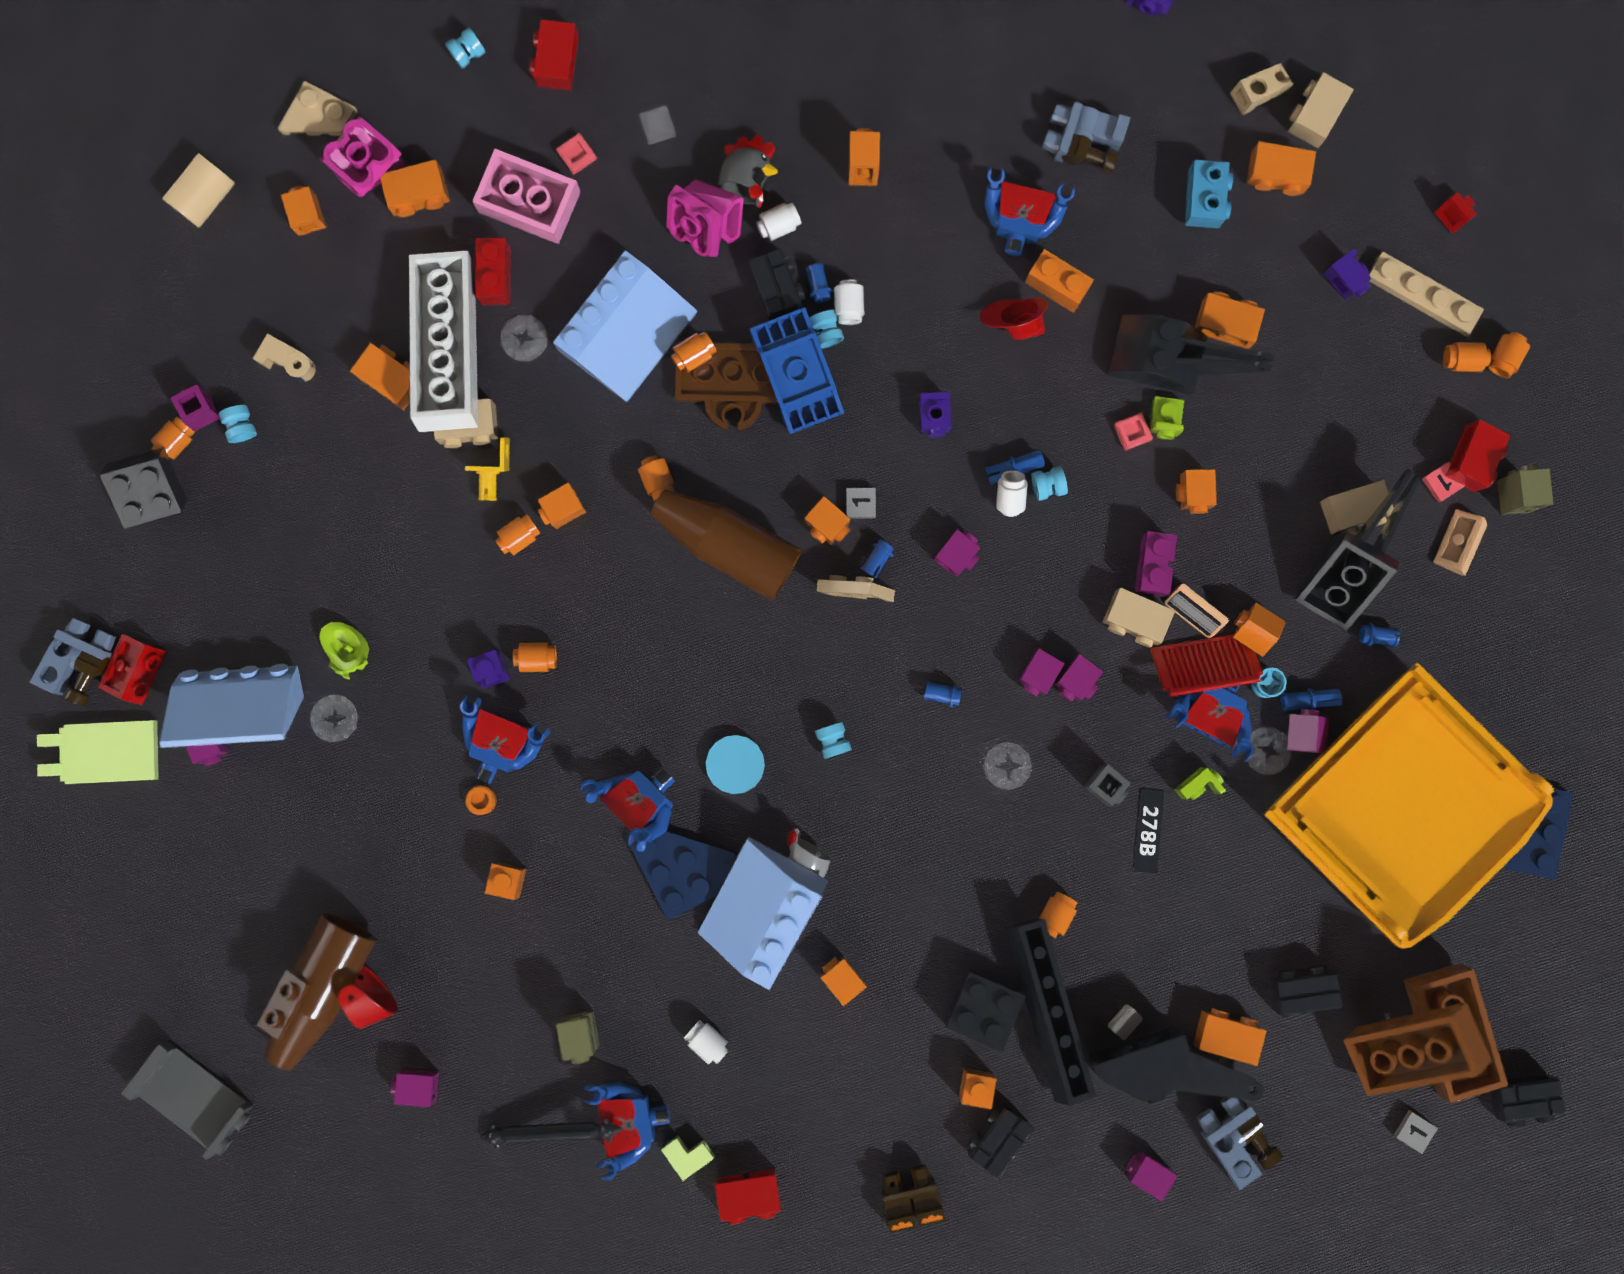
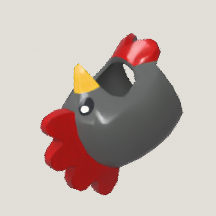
M760 135L754 136L751 141L747 137H740L736 145L727 144L724 148L727 158L721 167L718 188L739 195L743 198L744 204H756V207L761 208L763 203V183L769 176L778 173V170L770 164V158L775 152V146L771 142L765 143Z

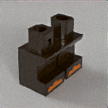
M926 1164L911 1168L914 1183L902 1185L899 1171L883 1174L884 1190H882L889 1233L916 1228L910 1198H913L919 1227L946 1221L935 1179L931 1178Z

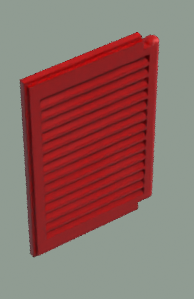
M1234 634L1150 648L1163 691H1169L1171 697L1260 682L1263 670L1256 652L1233 638Z

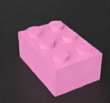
M494 149L472 202L477 211L483 215L559 244L581 191L577 181Z

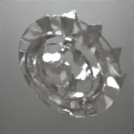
M517 315L516 318L507 320V324L501 330V344L504 351L517 361L534 360L546 348L548 340L546 329L541 321L531 315ZM527 327L528 336L535 341H525L520 348V341L513 334H523Z
M329 695L323 697L314 705L310 715V722L313 731L318 737L328 742H339L349 738L353 731L357 729L356 725L359 716L355 705L346 697ZM334 710H336L338 715L346 717V719L338 721L337 727H334L332 722L323 721V718L332 716Z
M1271 727L1260 728L1251 733V745L1254 748V753L1247 761L1250 767L1262 774H1276L1285 769L1292 759L1291 750H1287V735L1277 728ZM1272 742V749L1280 754L1270 755L1269 759L1266 760V753L1257 747L1268 746Z
M1010 742L994 746L988 752L984 762V770L988 780L996 787L1005 790L1022 786L1029 778L1032 768L1029 754L1020 745ZM1007 753H1009L1012 763L1020 764V767L1011 770V774H1009L1010 779H1008L1005 769L995 767V765H1000V763L1006 761Z

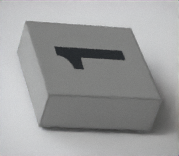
M846 488V516L850 519L876 518V488Z
M1409 1110L1393 1136L1423 1154L1438 1128Z

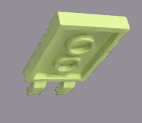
M155 720L64 725V728H59V734L37 735V747L59 746L60 763L37 764L38 776H60V781H65V784L159 780L157 721Z

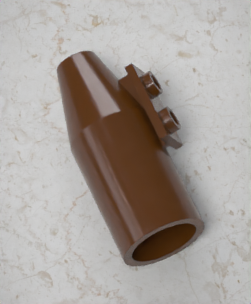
M667 489L662 491L650 514L695 558L772 602L782 590L802 553V549L724 505Z
M322 913L292 972L285 971L257 1024L258 1027L270 1034L265 1053V1059L269 1063L281 1069L292 1070L334 1023L342 1008L338 999L339 993L345 986L354 985L377 941L375 935L345 918L330 913Z

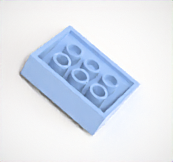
M624 251L553 343L559 352L625 402H628L695 316L697 310L652 270L627 251Z
M276 664L267 668L246 666L236 670L216 668L205 672L186 670L179 673L170 689L160 738L161 747L284 739L304 698L298 666Z
M748 837L698 934L743 976L770 990L822 897L829 880Z

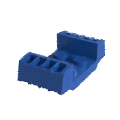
M805 307L750 328L755 348L760 354L779 404V411L790 434L845 413Z

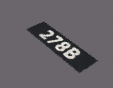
M1141 789L1133 871L1157 874L1164 791Z

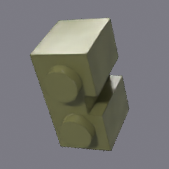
M1525 465L1519 467V470L1507 472L1508 476L1497 480L1501 515L1530 513L1553 504L1550 469H1538V465Z
M594 1010L564 1016L556 1024L562 1060L571 1059L572 1064L589 1061V1057L593 1056L600 1046Z

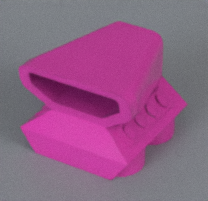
M362 117L346 123L343 134L337 141L326 145L323 156L319 159L358 197H363L366 193L382 184L380 177L384 173L408 166L399 157L401 155L400 151Z
M694 180L684 189L675 185L668 196L666 227L678 241H688L691 243L692 248L703 257L708 255L710 257H718L721 239L727 243H732L740 237L743 198L735 193L699 180Z

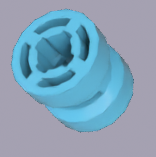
M469 27L461 32V36L458 39H451L445 43L447 49L461 68L468 65L470 59L474 56L479 57L485 53L480 41ZM460 44L463 45V47L465 48V50L467 51L468 54H466V52L464 51V49L462 48V46H461Z
M834 310L823 311L810 317L821 349L833 346L844 339L841 329L837 328L836 322L838 319Z
M246 405L231 406L219 412L220 421L227 429L225 435L229 443L243 442L256 436L255 427L248 419L250 412Z
M1061 466L1052 468L1050 472L1037 471L1031 473L1032 485L1038 501L1046 500L1050 495L1054 494L1058 497L1067 495L1066 477Z
M1273 667L1262 669L1263 674L1260 676V682L1250 683L1252 692L1261 698L1275 697L1282 694L1287 684L1283 672Z
M843 722L815 731L817 739L823 745L822 754L824 759L852 750L849 741L845 740L844 737L845 728Z

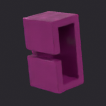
M1147 531L1141 536L1135 584L1136 594L1165 597L1170 594L1173 567H1168V565L1174 562L1177 535Z

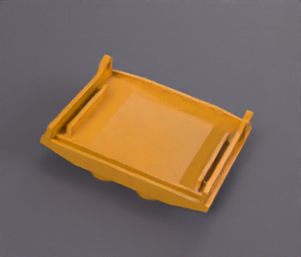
M1415 663L1384 691L1284 791L1263 815L1395 946L1409 948L1448 922L1527 843L1552 807L1553 798L1551 794L1554 790L1540 775L1529 772L1419 663Z

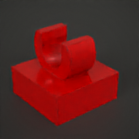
M1457 192L1434 213L1454 234L1477 214L1471 208L1476 202L1469 194L1463 199Z

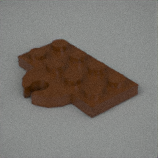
M713 343L717 352L711 355L712 358L691 372L688 373L685 369L680 371L676 366L675 401L705 403L706 413L712 423L722 430L728 431L729 424L725 419V414L731 409L741 412L742 417L738 422V430L743 431L752 426L759 418L763 404H778L760 354L757 352L754 344Z

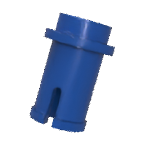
M823 264L810 265L805 269L811 288L809 296L814 300V303L826 302L831 299L832 289L828 287Z
M879 539L877 544L873 543L874 549L860 568L875 579L888 558L894 556L892 554L894 548Z
M1368 623L1360 627L1359 641L1366 646L1379 644L1397 647L1400 637L1394 635H1399L1400 630L1398 628L1377 627L1373 623Z
M927 681L924 700L950 704V707H953V705L959 706L962 688H957V684H954L952 687Z

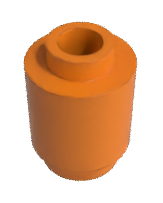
M704 331L699 335L695 333L674 346V354L671 355V358L680 371L685 369L689 373L712 358L711 355L717 352Z
M1516 332L1502 335L1491 356L1489 370L1503 378H1510L1513 373H1517L1530 349V345L1526 342L1527 338Z
M1454 342L1453 345H1446L1443 354L1444 367L1450 368L1453 372H1482L1485 366H1489L1491 361V351L1486 348L1485 343Z
M176 416L173 421L168 420L150 440L154 444L151 449L155 450L165 447L168 457L175 460L193 440L191 436L195 431Z
M657 455L641 461L642 466L637 470L648 496L652 495L653 500L656 501L664 489L675 492L673 487L675 482L665 458L658 459Z
M526 514L522 518L518 516L498 530L496 533L499 538L495 542L504 554L511 552L514 556L536 540L535 537L540 534V531Z
M548 642L519 643V648L513 650V665L519 666L520 672H549V669H556V645H549Z
M1056 892L1054 897L1049 898L1039 919H1045L1049 935L1055 939L1058 934L1061 936L1065 935L1077 912L1075 907L1078 904L1075 900L1060 892Z

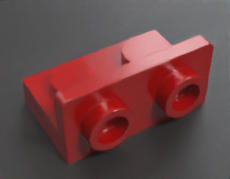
M122 634L98 688L121 700L142 705L166 651L150 646L129 635Z

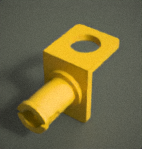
M500 437V466H465V471H476V474H479L478 500H497L496 474H499V471H509V437Z

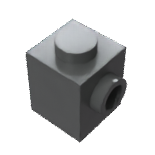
M1102 764L1084 788L1106 806H1113L1114 804L1119 805L1129 793L1126 789L1131 783L1110 765Z

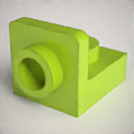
M1155 396L1152 405L1150 432L1156 433L1157 438L1171 440L1175 436H1179L1184 429V425H1181L1184 400Z
M1200 767L1174 789L1181 799L1186 800L1189 798L1195 800L1206 791V784L1215 794H1223L1226 790L1221 785L1224 780L1213 768L1209 770L1205 767Z

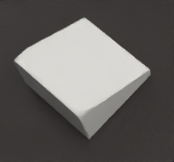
M1125 1004L1109 1022L1108 1027L1122 1040H1125L1143 1018L1131 1006Z

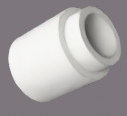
M791 202L787 205L782 203L759 214L760 221L756 222L763 238L768 236L769 240L773 241L796 230V226L801 224V219L794 204Z
M856 280L840 281V285L834 287L836 317H838L839 323L843 325L861 323L862 316L864 315L863 286L857 284Z
M1006 471L998 480L996 508L1005 516H1017L1026 509L1028 483L1023 473Z
M701 1020L684 1037L689 1042L687 1046L708 1065L712 1061L718 1064L729 1051L725 1047L728 1041L709 1023L704 1024Z

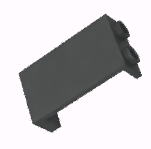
M170 1040L158 1044L121 1093L130 1101L138 1097L142 1098L203 1145L207 1150L202 1157L206 1160L216 1154L220 1156L225 1152L232 1142L229 1137L235 1129L240 1131L248 1122L251 1116L247 1113L253 1106L252 1103Z

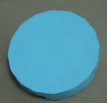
M739 735L726 736L715 742L709 750L706 759L707 775L712 784L721 791L731 794L745 793L754 788L762 778L765 768L764 756L758 745L749 738Z

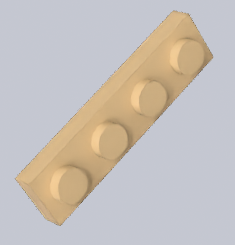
M1385 252L1379 254L1368 275L1372 278L1369 282L1464 336H1468L1472 332L1484 311L1478 305Z

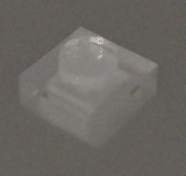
M667 106L639 114L649 145L676 136Z

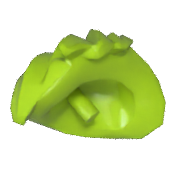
M329 622L321 628L320 642L330 659L329 666L336 674H340L345 679H350L349 672H355L357 669L363 670L368 665V643L355 628L343 622Z

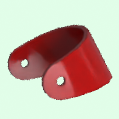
M363 966L359 974L363 975L364 978L359 979L357 977L354 985H347L342 988L338 996L339 1003L348 1019L358 1029L365 1028L399 1012L398 1004L388 987L367 966ZM353 995L354 999L350 1000L348 996Z

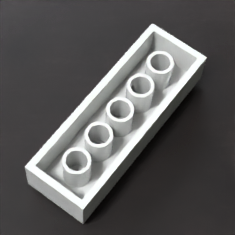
M468 251L409 255L411 420L419 432L478 428L475 266Z

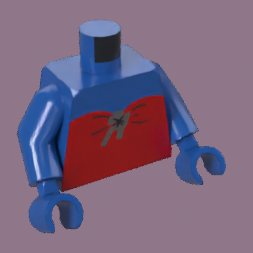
M990 166L987 169V178L990 184L987 185L984 204L990 224L996 228V235L1007 239L1005 253L1012 256H1021L1024 243L1035 245L1038 238H1046L1060 225L1068 207L1067 201L1074 197L1076 188L1074 186L1070 195H1064L1061 189L1065 182L1061 183L1057 190L1059 199H1055L1056 194L1004 182L1005 172L1002 167L1001 175L998 178H992L990 176L992 167Z
M1240 685L1179 695L1173 709L1165 715L1166 720L1172 716L1177 718L1178 723L1175 726L1177 728L1183 724L1226 748L1233 747L1235 744L1236 746L1231 753L1233 758H1236L1239 752H1242L1245 755L1244 761L1247 762L1254 753V748L1251 745L1250 712L1246 708L1247 701L1235 695Z
M465 695L460 703V710L463 713L462 730L465 747L469 750L470 757L481 761L475 778L491 784L497 769L506 772H512L513 769L520 770L536 758L543 740L550 734V729L547 728L541 734L537 730L539 722L528 728L487 710L480 709L478 713L477 710L482 703L481 699L477 697L474 705H471L467 701L468 695Z
M664 769L651 781L640 771H636L635 773H627L599 781L598 783L594 780H586L582 783L580 792L590 791L586 796L588 803L595 802L598 794L602 796L600 800L630 830L628 844L631 845L633 842L638 841L637 850L642 852L646 849L647 842L653 841L667 831L673 803L663 793L675 780Z
M624 1082L603 1084L600 1087L587 1084L584 1087V1090L587 1091L594 1090V1096L584 1101L598 1106L600 1123L603 1122L602 1118L608 1117L615 1125L622 1126L623 1128L621 1132L612 1137V1142H607L604 1139L606 1156L612 1159L611 1161H599L596 1165V1168H602L605 1165L608 1167V1173L600 1178L602 1180L613 1179L617 1171H621L638 1161L650 1149L651 1142L656 1137L654 1126L670 1123L668 1105L651 1108L648 1094H642L639 1088Z

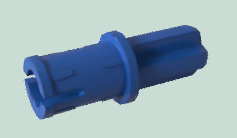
M1037 450L1016 458L1010 456V460L985 467L987 476L999 472V474L988 478L990 485H994L1006 471H1018L1024 474L1044 467L1045 461L1042 453Z
M1308 688L1306 692H1285L1281 694V707L1284 712L1288 710H1315V708L1336 707L1342 705L1343 696L1339 689L1314 691L1312 688Z

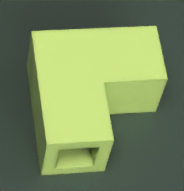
M677 1135L664 1144L661 1149L682 1181L714 1159V1153L705 1140H702L688 1150Z

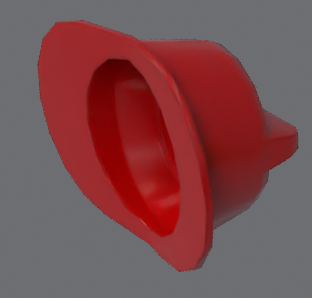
M1043 298L1002 300L985 307L981 311L979 319L982 324L988 327L1004 328L1013 339L1023 340L1044 334L1043 314L1047 310L1048 303Z

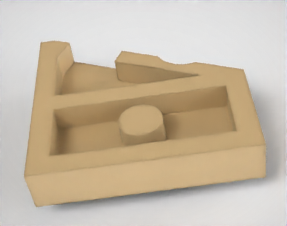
M304 81L278 130L284 135H290V132L306 133L307 135L326 133L330 136H341L346 123L353 120L358 111L354 106Z
M829 575V580H818L817 592L827 595L867 599V597L879 598L888 602H894L895 590L873 583L874 579L869 577H856V581H847L845 576Z

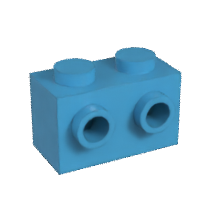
M1193 161L1188 169L1185 226L1220 228L1224 221L1229 219L1231 201H1227L1228 191H1231L1233 184V173H1229V162Z

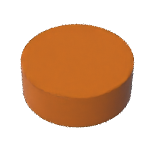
M484 785L471 788L465 798L468 810L476 815L490 813L495 808L497 802L495 792L490 787Z

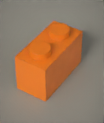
M859 128L856 131H850L849 185L877 186L880 165V132H874L870 128Z
M1259 141L1251 153L1246 184L1253 185L1255 189L1261 191L1281 190L1289 196L1304 194L1311 185L1316 151Z
M436 160L386 172L380 177L387 207L394 216L408 217L415 214L417 210L424 208L434 210L441 208L443 203L450 202L443 172Z
M1044 249L1029 272L1025 283L1074 313L1094 279Z
M1223 292L1208 293L1202 300L1195 328L1208 335L1207 337L1249 349L1257 340L1265 309L1257 307L1258 304L1250 300L1236 301L1229 299L1230 296Z
M370 343L350 372L395 405L405 410L410 403V363L405 361L402 365L394 359L396 354L386 346L381 345L380 348H377Z
M1212 1008L1211 1013L1201 1011L1193 1046L1202 1051L1258 1066L1266 1035V1030L1258 1026L1259 1021L1241 1016L1240 1021L1229 1018V1012Z

